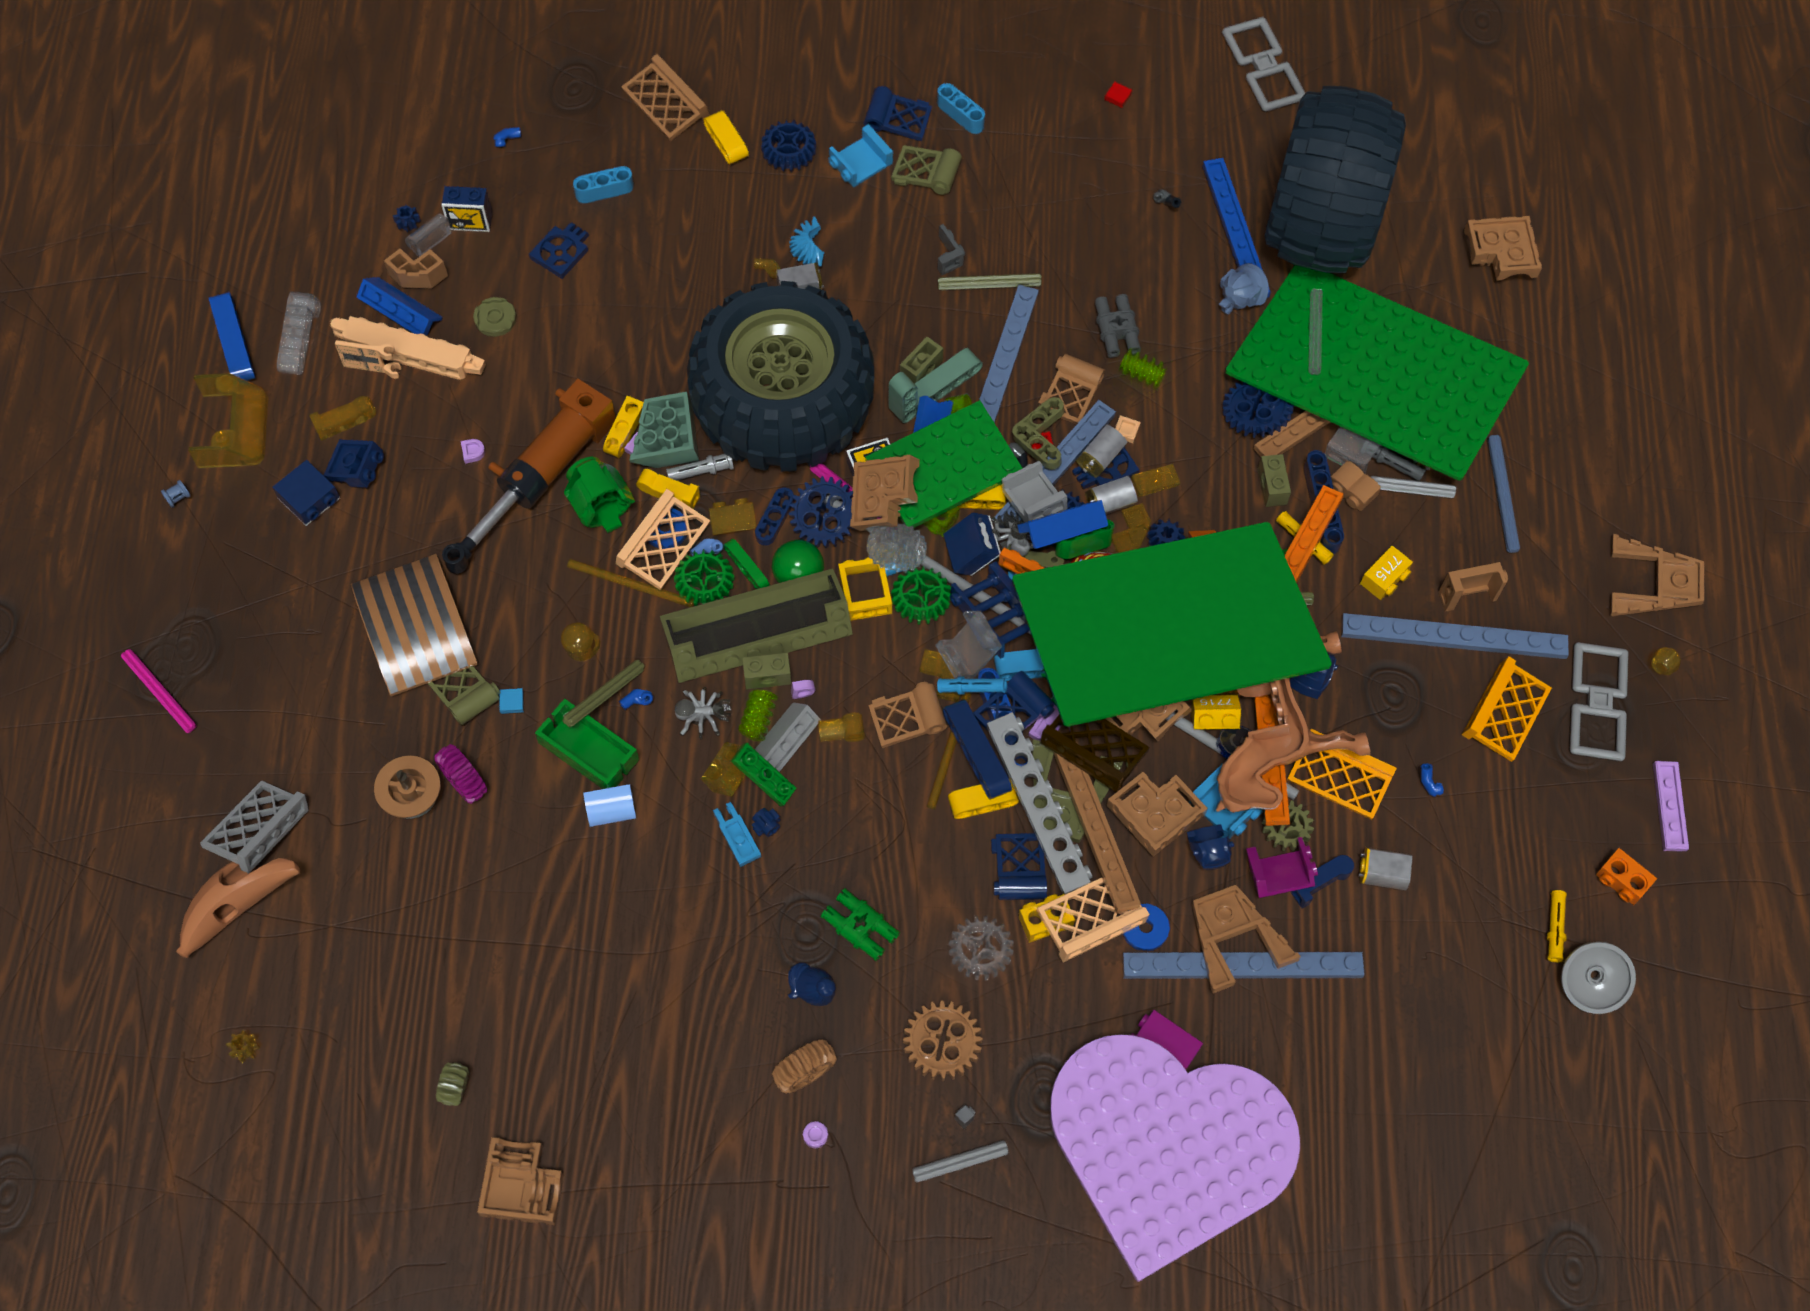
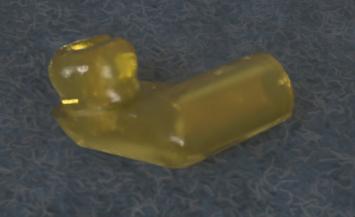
M754 259V268L765 269L769 276L777 278L776 270L781 268L774 259Z

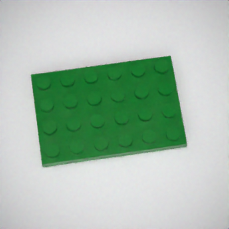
M980 400L865 456V461L883 460L896 456L903 457L904 455H912L920 459L919 467L916 468L913 476L914 489L918 495L917 503L898 505L901 507V510L898 511L900 513L899 518L907 531L1001 485L1002 479L1008 474L1023 469Z

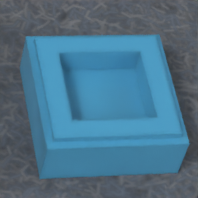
M523 688L500 690L501 714L524 712Z

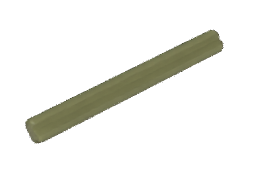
M1039 273L938 278L939 290L1018 287V285L1040 286L1042 278Z
M640 660L632 662L563 716V723L568 727L574 726L642 673L645 667Z

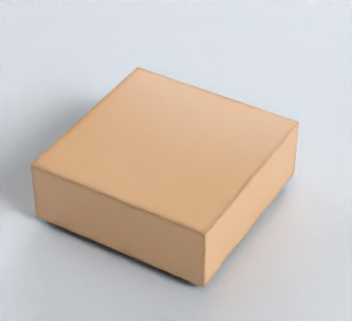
M1120 415L1115 429L1124 436L1127 442L1133 443L1141 422Z

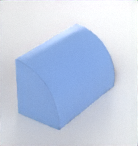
M630 784L583 793L590 827L636 818Z

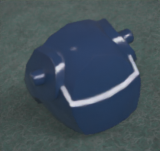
M1328 653L1332 662L1330 669L1291 677L1290 686L1305 696L1318 699L1330 683L1333 671L1338 668L1336 657Z
M1221 824L1187 831L1191 851L1203 870L1218 869L1231 862V847H1234V842H1230L1229 833L1223 830Z

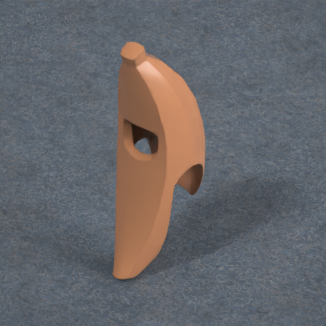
M277 858L258 869L254 867L249 874L242 871L240 865L235 862H231L221 868L201 887L191 901L183 919L180 932V947L176 952L180 956L188 958L192 952L202 947L239 915L284 882L300 874L298 864L291 860Z

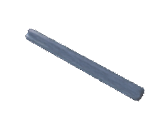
M1491 435L1488 439L1506 548L1509 553H1516L1520 549L1501 437L1499 435Z

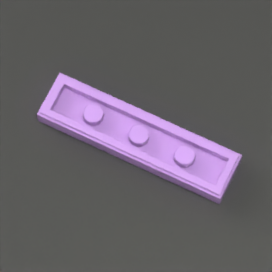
M1655 761L1653 763L1663 851H1687L1689 844L1678 762Z

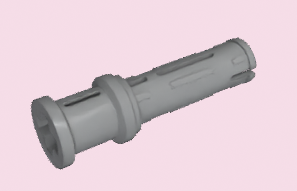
M721 454L717 456L708 455L706 460L666 470L668 478L680 480L708 472L716 474L717 471L728 468L733 470L734 467L731 457Z

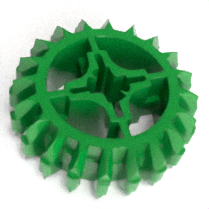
M704 549L701 552L702 554H698L694 550L693 557L686 554V561L680 560L679 567L675 569L674 582L676 583V591L679 592L681 599L685 598L688 604L693 601L694 606H698L700 603L705 604L723 599V596L729 597V590H733L735 577L733 567L729 565L727 559H723L721 553L715 556L713 550L709 554H706ZM704 573H705V574H706V579H705V584L703 585V578H704Z
M923 565L921 570H917L914 566L913 572L906 569L904 571L905 576L899 574L898 581L893 583L894 589L891 590V596L893 597L892 604L896 605L895 611L896 613L901 612L902 619L909 616L908 621L910 623L916 619L920 625L922 620L929 624L930 618L937 621L939 615L944 616L945 609L950 607L951 587L947 585L948 580L942 578L941 572L934 574L933 567L926 571ZM915 584V587L913 589L908 590V592L904 593L908 587ZM935 598H938V600L934 604L928 606V603L930 601L935 600Z

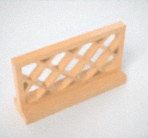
M666 489L617 555L616 565L622 569L626 567L661 590L674 573L676 567L679 566L680 560L685 558L686 554H688L710 524V520L675 498L674 493ZM675 505L682 509L683 516L671 518L670 510ZM697 519L703 524L699 529L690 530L688 520ZM685 521L686 531L674 532L672 522ZM669 523L671 533L659 535L658 526ZM688 535L689 543L686 546L678 547L676 537ZM672 537L674 547L662 549L660 539ZM657 540L659 550L646 551V542ZM675 552L677 560L673 563L665 564L663 553ZM660 554L662 564L650 566L648 556ZM644 557L646 567L637 568L631 562L634 558ZM663 569V579L660 582L654 579L651 575V570Z
M1102 877L1037 908L1036 911L1059 949L1061 960L1065 962L1144 924L1150 915L1146 907L1142 908L1140 904L1139 908L1118 913L1121 915L1116 917L1115 908L1103 903L1105 893L1109 894L1106 885L1104 887L1100 886L1105 883ZM1091 889L1101 891L1100 902L1086 898L1088 891ZM1070 899L1081 901L1079 912L1066 908L1067 901ZM1085 903L1098 907L1095 917L1082 913ZM1101 908L1114 912L1112 920L1105 921L1098 918ZM1049 909L1061 911L1059 921L1049 919L1045 911ZM1064 913L1077 916L1075 927L1061 923ZM1080 918L1094 922L1092 929L1089 931L1079 929ZM1059 928L1073 932L1071 939L1062 943L1058 936Z

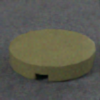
M500 297L483 300L479 307L477 305L473 315L476 328L481 333L493 337L501 336L511 331L517 318L514 306L507 302L506 299Z

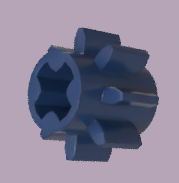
M407 205L397 208V215H393L397 228H402L407 232L414 228L417 229L416 222L421 221L416 208H411Z
M763 808L753 816L752 820L754 823L752 824V829L759 837L763 833L770 837L780 828L778 823L780 816L774 809L768 812L766 808Z

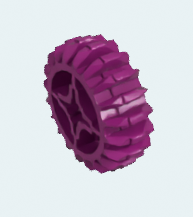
M449 744L440 749L435 755V762L439 769L466 802L472 804L481 799L487 792L483 779L456 746Z

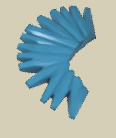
M813 217L812 225L806 220L805 225L801 223L803 231L794 230L797 236H791L790 244L792 245L789 247L792 248L790 251L793 253V257L799 256L798 262L804 260V265L814 263L815 266L818 262L819 267H821L824 252L812 241V237L814 238L818 234L821 227L816 217Z

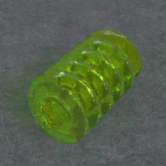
M1130 348L1121 362L1119 371L1123 368L1124 375L1131 371L1130 375L1133 379L1139 374L1138 380L1140 382L1146 378L1147 385L1152 384L1154 381V387L1159 388L1166 374L1167 367L1163 368V361L1155 365L1156 358L1147 362L1148 355L1140 359L1139 351L1133 356L1132 348Z
M753 690L749 693V699L746 702L747 707L744 709V716L741 718L742 724L738 727V731L744 737L753 741H764L766 739L761 734L768 733V729L764 726L770 725L771 722L765 717L773 716V712L768 709L776 707L771 701H777L778 696L766 690Z

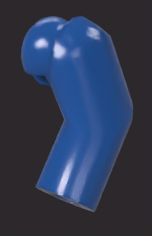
M520 127L505 128L495 134L493 138L495 146H505V139L520 138Z
M634 689L618 702L626 710L633 704L649 705L653 701V695L647 690Z
M1428 763L1422 764L1421 783L1426 791L1433 797L1442 795L1444 792L1442 784H1434L1433 766Z

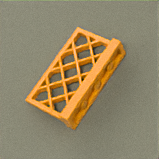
M1508 656L1498 665L1461 735L1467 739L1473 737L1512 762L1516 758L1552 687L1516 666V660ZM1513 673L1521 677L1522 685L1514 686L1511 678ZM1536 686L1543 690L1541 697L1533 698L1530 687ZM1525 688L1528 699L1519 701L1516 690ZM1510 691L1514 702L1505 704L1502 693ZM1530 703L1532 714L1524 716L1521 705ZM1515 706L1519 717L1510 719L1506 708ZM1501 709L1504 720L1495 722L1492 714L1493 710ZM1520 721L1523 731L1522 733L1514 734L1511 723ZM1506 724L1509 735L1500 737L1497 725ZM1484 728H1492L1493 739H1488L1481 735ZM1511 739L1513 745L1511 753L1504 749L1503 740Z
M1311 729V732H1313L1314 734L1324 735L1316 730ZM1344 749L1318 752L1320 758L1308 762L1305 756L1303 757L1305 763L1301 765L1299 764L1302 758L1295 762L1287 781L1373 820L1397 769L1370 755L1360 756ZM1335 758L1339 760L1341 768L1330 772L1325 760ZM1322 761L1326 773L1314 777L1310 765ZM1307 767L1310 779L1302 781L1294 777L1298 769ZM1355 767L1360 770L1363 778L1351 782L1347 770ZM1343 771L1347 783L1335 787L1331 775ZM1328 777L1332 788L1325 791L1319 789L1316 780ZM1376 777L1385 781L1382 789L1372 792L1368 782L1369 779ZM1364 781L1369 793L1357 797L1353 785ZM1349 786L1353 798L1347 801L1340 799L1337 790ZM1379 793V795H1378V797H1377V800H1376L1375 797H1374V795ZM1371 797L1374 805L1371 812L1362 809L1358 800Z

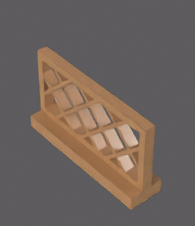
M656 54L651 58L652 63L622 86V90L661 132L672 141L698 119H704L710 115L706 104ZM652 71L657 74L656 80H646V76ZM634 85H641L640 92H631L629 89ZM645 85H655L654 93H645ZM659 85L668 86V93H658ZM643 98H653L652 105H643ZM657 98H667L666 105H656ZM671 98H679L681 100L680 106H670ZM655 110L665 111L664 118H655ZM669 111H679L678 118H668ZM683 111H692L694 113L689 119L682 118ZM667 123H677V128L670 133L667 130Z

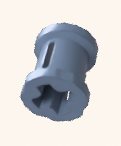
M178 480L177 484L171 488L161 490L162 495L171 508L181 499L191 497L181 480Z

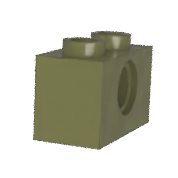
M926 337L900 364V372H904L915 384L943 362L944 348L929 337Z
M1283 454L1261 456L1257 470L1265 507L1287 505L1291 489Z
M788 653L743 657L746 689L791 684Z

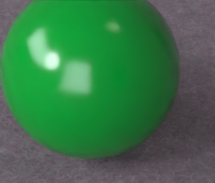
M791 540L782 544L776 550L772 558L771 569L777 582L782 583L824 571V559L819 549L812 543L805 540Z

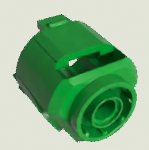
M593 456L583 458L574 463L566 474L569 482L564 490V494L581 523L587 527L602 526L607 533L621 527L622 523L619 517L627 511L635 500L619 471Z

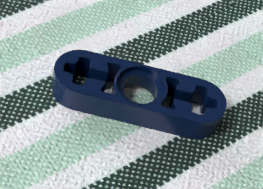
M783 487L775 492L755 530L756 540L759 544L767 546L776 539L788 513L792 509L789 504L794 503V498L792 497L794 493L791 489ZM788 496V500L785 499L782 507H780L781 498ZM777 512L781 515V518L773 521L769 519V515ZM768 526H770L769 535L762 537L761 533H765Z

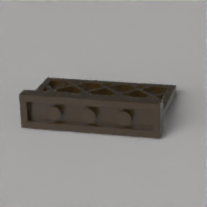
M1059 714L1050 726L1047 725L1042 731L1040 743L1113 791L1118 792L1123 782L1146 755L1150 747L1106 719L1091 721L1100 724L1101 730L1090 731L1087 722L1084 723L1085 731L1073 732L1072 726H1069V733H1060L1055 730L1058 725H1064ZM1116 734L1120 737L1121 742L1109 743L1107 735ZM1103 735L1104 744L1093 745L1091 736ZM1087 737L1089 745L1080 746L1076 743L1075 738ZM1134 746L1141 751L1138 755H1128L1126 747ZM1122 747L1124 756L1112 757L1110 749ZM1106 749L1108 758L1097 757L1094 750ZM1126 762L1127 769L1122 773L1114 767V763Z

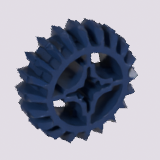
M786 120L785 123L781 124L778 121L777 126L771 125L770 130L765 131L761 150L763 151L764 159L767 160L769 165H774L775 170L781 167L783 172L785 169H789L792 172L793 168H797L800 171L801 165L807 167L808 162H812L813 156L816 153V140L813 132H810L809 126L804 127L802 122L796 124L795 120L792 123H788Z

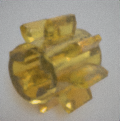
M242 1030L241 1034L238 1035L232 1033L231 1043H226L228 1048L233 1049L229 1053L230 1057L235 1058L238 1056L241 1063L244 1062L245 1058L250 1057L253 1059V1053L260 1048L256 1043H253L257 1037L254 1034L248 1036L245 1030Z

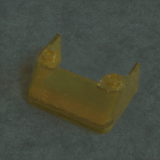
M229 373L194 375V380L203 397L232 395L230 430L216 432L212 436L211 446L189 447L188 451L197 467L250 466L262 462L265 454L268 404L265 390L258 385Z

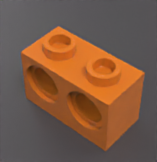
M1620 848L1616 850L1596 874L1605 886L1613 888L1619 893L1621 899L1632 905H1635L1658 879ZM1611 867L1618 869L1620 874L1614 873ZM1630 882L1635 883L1638 886L1639 890L1634 889L1631 886Z

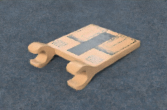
M335 341V346L344 367L383 372L394 379L399 377V373L393 372V370H401V365L397 362L385 365L383 359L392 360V355L386 353L387 351H395L392 344L372 346Z

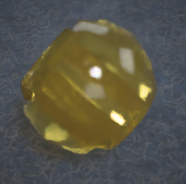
M1664 647L1659 648L1653 653L1651 665L1655 672L1660 675H1672L1679 669L1681 660L1676 650Z

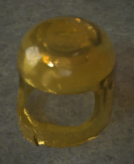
M580 622L571 623L564 628L561 634L563 648L568 656L574 660L584 661L596 655L600 648L599 636L586 624ZM593 638H594V640H595V647H594L593 649H591V645H592Z

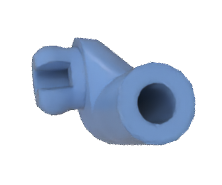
M706 538L692 548L690 554L693 556L694 550L698 554H702L703 549L706 553H710L713 550L715 554H718L723 550V544L719 540Z

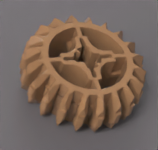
M826 1040L813 1041L785 1057L775 1067L772 1075L777 1087L783 1093L796 1092L798 1089L810 1085V1083L823 1076L824 1073L834 1066L837 1058L832 1046Z

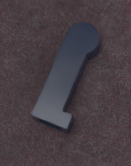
M1340 855L1317 868L1318 876H1314L1315 886L1290 891L1299 906L1302 909L1305 908L1313 900V894L1336 880L1347 879L1354 869L1353 860L1346 855Z

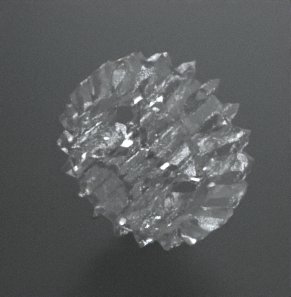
M897 523V527H874L868 536L866 548L869 558L873 559V564H879L880 569L885 567L888 569V572L895 570L898 573L902 570L906 573L908 570L914 571L915 567H920L926 557L927 542H925V536L920 535V530H914V526L908 527L905 523L903 525Z
M974 916V923H971L969 919H965V926L958 924L957 930L959 932L953 931V940L949 941V946L952 947L949 950V955L955 956L952 959V963L959 964V972L967 969L966 977H969L971 973H975V980H979L980 974H983L984 979L988 980L990 972L994 977H997V969L1004 972L1006 969L1004 964H1010L1011 959L1008 956L1013 955L1014 951L1009 948L1013 946V940L1008 939L1010 932H1003L1004 924H1000L997 927V920L993 919L989 923L987 922V916L983 917V921H979L978 916ZM975 932H984L979 937L970 935ZM991 936H994L999 942L1001 952L991 945ZM985 941V948L979 951L977 955V947L983 945ZM962 944L972 951L971 961L964 955L961 947ZM982 959H995L990 963L979 964Z

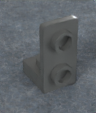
M944 224L939 226V238L949 251L938 258V271L941 275H944L963 266L965 252L963 247L954 240L952 231L950 229L947 230Z

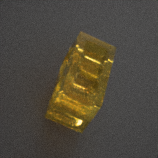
M725 742L702 776L701 780L714 793L732 797L746 776L731 762L742 745Z

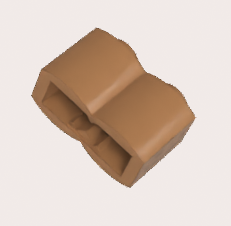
M1346 461L1331 476L1334 490L1344 493V498L1348 505L1360 511L1379 495L1381 486L1373 478L1364 474L1358 466L1350 461Z

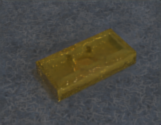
M1173 464L1134 474L1131 477L1138 497L1180 486V480Z

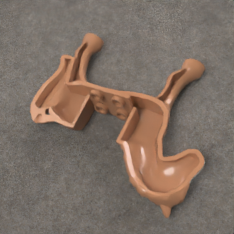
M1337 631L1320 636L1328 653L1336 655L1342 652ZM1290 678L1237 689L1238 693L1244 697H1259L1271 694L1273 705L1277 709L1276 715L1279 725L1248 732V737L1244 739L1243 744L1238 746L1226 762L1222 764L1220 773L1217 776L1221 800L1217 805L1216 811L1219 812L1227 809L1234 813L1256 808L1268 810L1277 808L1283 799V794L1279 788L1266 783L1261 778L1262 775L1275 766L1287 765L1309 754L1325 750L1344 749L1360 756L1370 755L1366 733L1352 735L1345 730H1338L1330 734L1318 735L1311 732L1295 701L1290 686Z

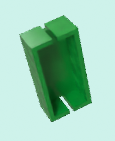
M564 698L551 713L554 724L557 727L554 728L552 720L548 717L535 732L538 743L600 788L617 787L623 780L622 773L627 775L639 761L637 749L589 715H586L574 726L568 727L562 721L564 719L563 716L573 709L575 705Z

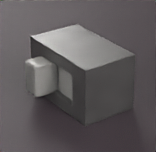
M965 1105L955 1114V1120L965 1129L974 1120L976 1112L971 1107L968 1108Z

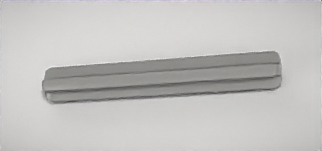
M1370 476L1381 486L1380 490L1454 498L1456 494L1455 485Z
M1005 1141L993 1143L913 1169V1176L916 1182L924 1181L1007 1155L1008 1147Z

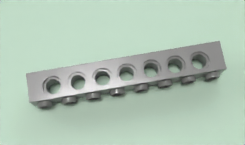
M1012 712L987 723L989 734L1062 894L1066 895L1091 883L1089 879L1093 877L1087 865L1083 866L1080 857H1083L1078 844L1073 845L1070 838L1073 835L1068 822L1063 823L1060 815L1063 814L1058 801L1054 802L1050 795L1053 793L1051 784L1048 780L1044 781L1041 772L1044 770L1039 759L1034 760L1031 753L1034 751L1030 739H1025L1022 734L1024 726L1019 717L1015 718ZM1013 735L1017 737L1018 742L1014 745H1009L1005 742V738ZM1018 756H1023L1028 762L1024 766H1018L1014 760ZM1028 777H1033L1037 780V784L1034 787H1028L1025 785L1024 780ZM1037 798H1043L1047 805L1040 809L1033 802ZM1052 819L1056 822L1057 826L1053 830H1048L1043 825L1044 821ZM1058 840L1065 842L1066 849L1063 851L1055 850L1053 847L1054 842ZM1066 862H1072L1076 865V870L1068 873L1063 869V865Z

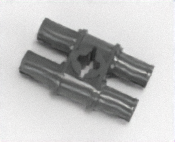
M1121 294L1116 297L1117 312H1110L1106 297L1097 298L1095 300L1098 313L1096 322L1099 324L1100 338L1105 342L1108 357L1113 358L1120 355L1117 341L1120 339L1126 340L1130 355L1140 353L1141 347L1138 340L1140 331L1136 325L1135 312L1130 308L1128 296Z

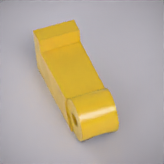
M626 396L604 442V453L617 458L623 455L625 446L630 441L639 424L644 402Z
M644 469L636 482V486L641 491L656 498H660L665 490L668 489L674 493L675 498L692 509L695 508L700 498L699 486L692 483L686 485L666 476L658 475L650 469Z

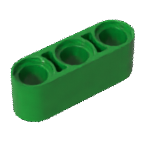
M1107 519L1108 526L1057 542L1056 555L1063 559H1071L1109 547L1112 542L1114 523Z

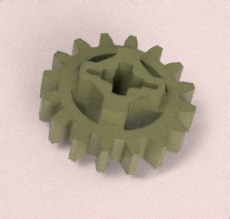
M1291 800L1288 805L1290 821H1292L1291 826L1285 831L1286 825L1265 826L1262 830L1263 833H1269L1266 838L1267 841H1275L1273 844L1274 848L1279 844L1282 845V851H1285L1287 846H1290V849L1295 851L1296 845H1298L1297 838L1302 837L1303 841L1309 842L1311 838L1309 834H1312L1314 828L1310 826L1314 821L1313 818H1307L1310 813L1309 810L1303 812L1301 810L1303 805L1300 804L1298 807H1295L1294 801ZM1263 818L1262 824L1266 825L1265 818Z

